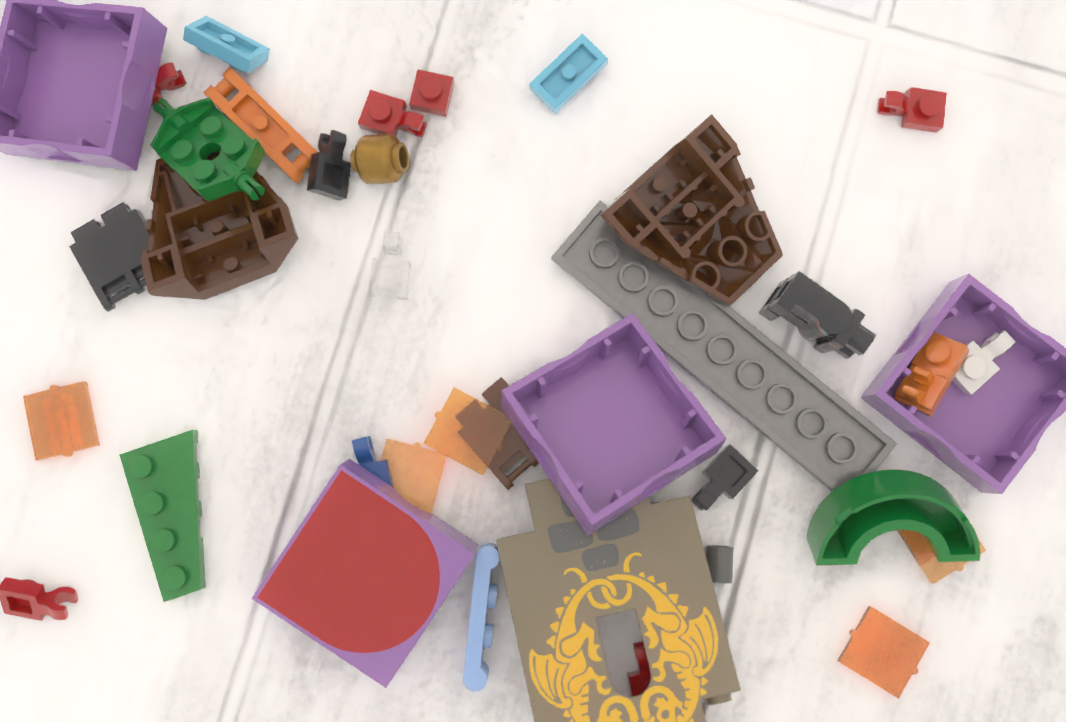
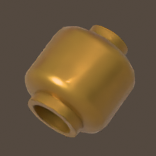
M365 135L357 141L355 150L351 151L350 164L353 171L358 173L364 183H396L401 179L403 173L408 170L409 154L406 145L400 142L395 135Z

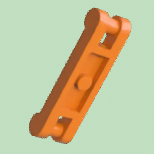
M229 67L222 74L224 78L215 87L210 85L203 93L252 140L258 139L265 154L293 182L298 184L305 177L303 173L310 167L312 154L317 153V151ZM236 89L238 93L228 102L225 98ZM296 147L301 154L291 163L285 156Z

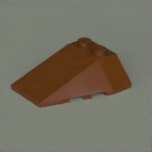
M220 152L211 153L206 160H214L219 156ZM161 158L156 160L150 200L154 203L152 218L147 219L146 231L149 233L147 250H142L141 257L147 290L151 296L206 300L277 272L299 238L289 207L257 170L253 178L265 189L262 197L256 192L260 199L252 200L243 190L241 192L237 190L215 200L206 201Z

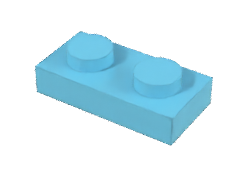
M204 16L184 27V41L197 47L202 53L213 55L230 64L235 70L248 74L268 61L270 48L208 16Z
M581 34L529 83V89L556 114L608 64V58L587 37Z

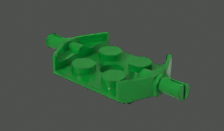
M209 97L180 106L177 109L173 108L165 99L158 100L163 108L157 102L154 103L153 109L163 118V121L150 144L163 161L206 201L215 200L237 190L239 192L243 190L252 200L260 199L256 192L261 197L264 195V187L253 178L265 155L263 147L258 139L252 140L221 113ZM220 152L219 156L214 160H206L211 153Z

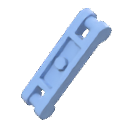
M494 543L482 545L477 552L463 676L466 688L474 692L480 691L486 686L489 675V667L483 661L484 648H491L494 624H487L488 608L496 607L498 585L491 584L492 569L498 565L500 557L498 547Z

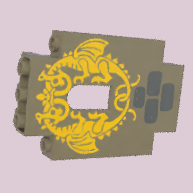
M550 479L525 484L535 531L496 539L534 722H706L701 700L707 699L708 705L731 701V693L741 691L690 495L651 504L648 497L587 536ZM635 609L651 679L647 689L642 694L635 697H627L619 694L613 688L610 681L596 618Z

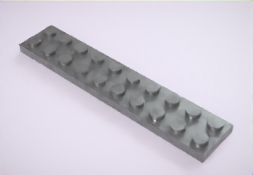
M601 200L598 201L552 255L551 260L622 319L634 313L663 353L831 492L857 476L876 471L898 444L732 307L724 305L656 262L625 245L600 216L608 207Z

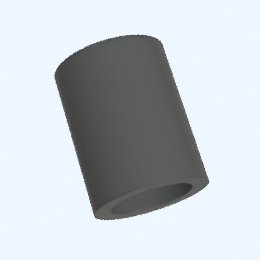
M706 545V559L713 583H732L734 547Z

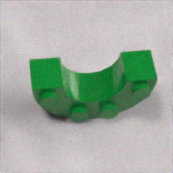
M879 470L862 474L845 482L833 490L821 502L813 514L807 531V541L816 566L857 565L861 551L872 539L885 532L901 529L917 531L924 535L938 562L980 561V544L977 534L955 498L939 482L913 471Z

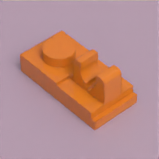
M933 332L928 342L918 351L911 363L912 365L909 369L912 373L903 378L895 392L894 400L905 406L913 405L917 408L916 411L931 417L969 352L968 346Z

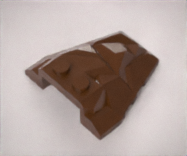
M713 114L709 115L682 140L671 147L600 214L625 245L726 306H731L783 256L765 210L759 211L751 192V190L755 189L751 177L745 178L737 159L741 155L737 143Z

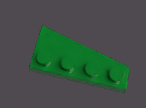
M190 430L119 454L163 602L206 588L203 538L200 537L202 507L201 501L198 498L200 468L199 462L196 459L198 430Z

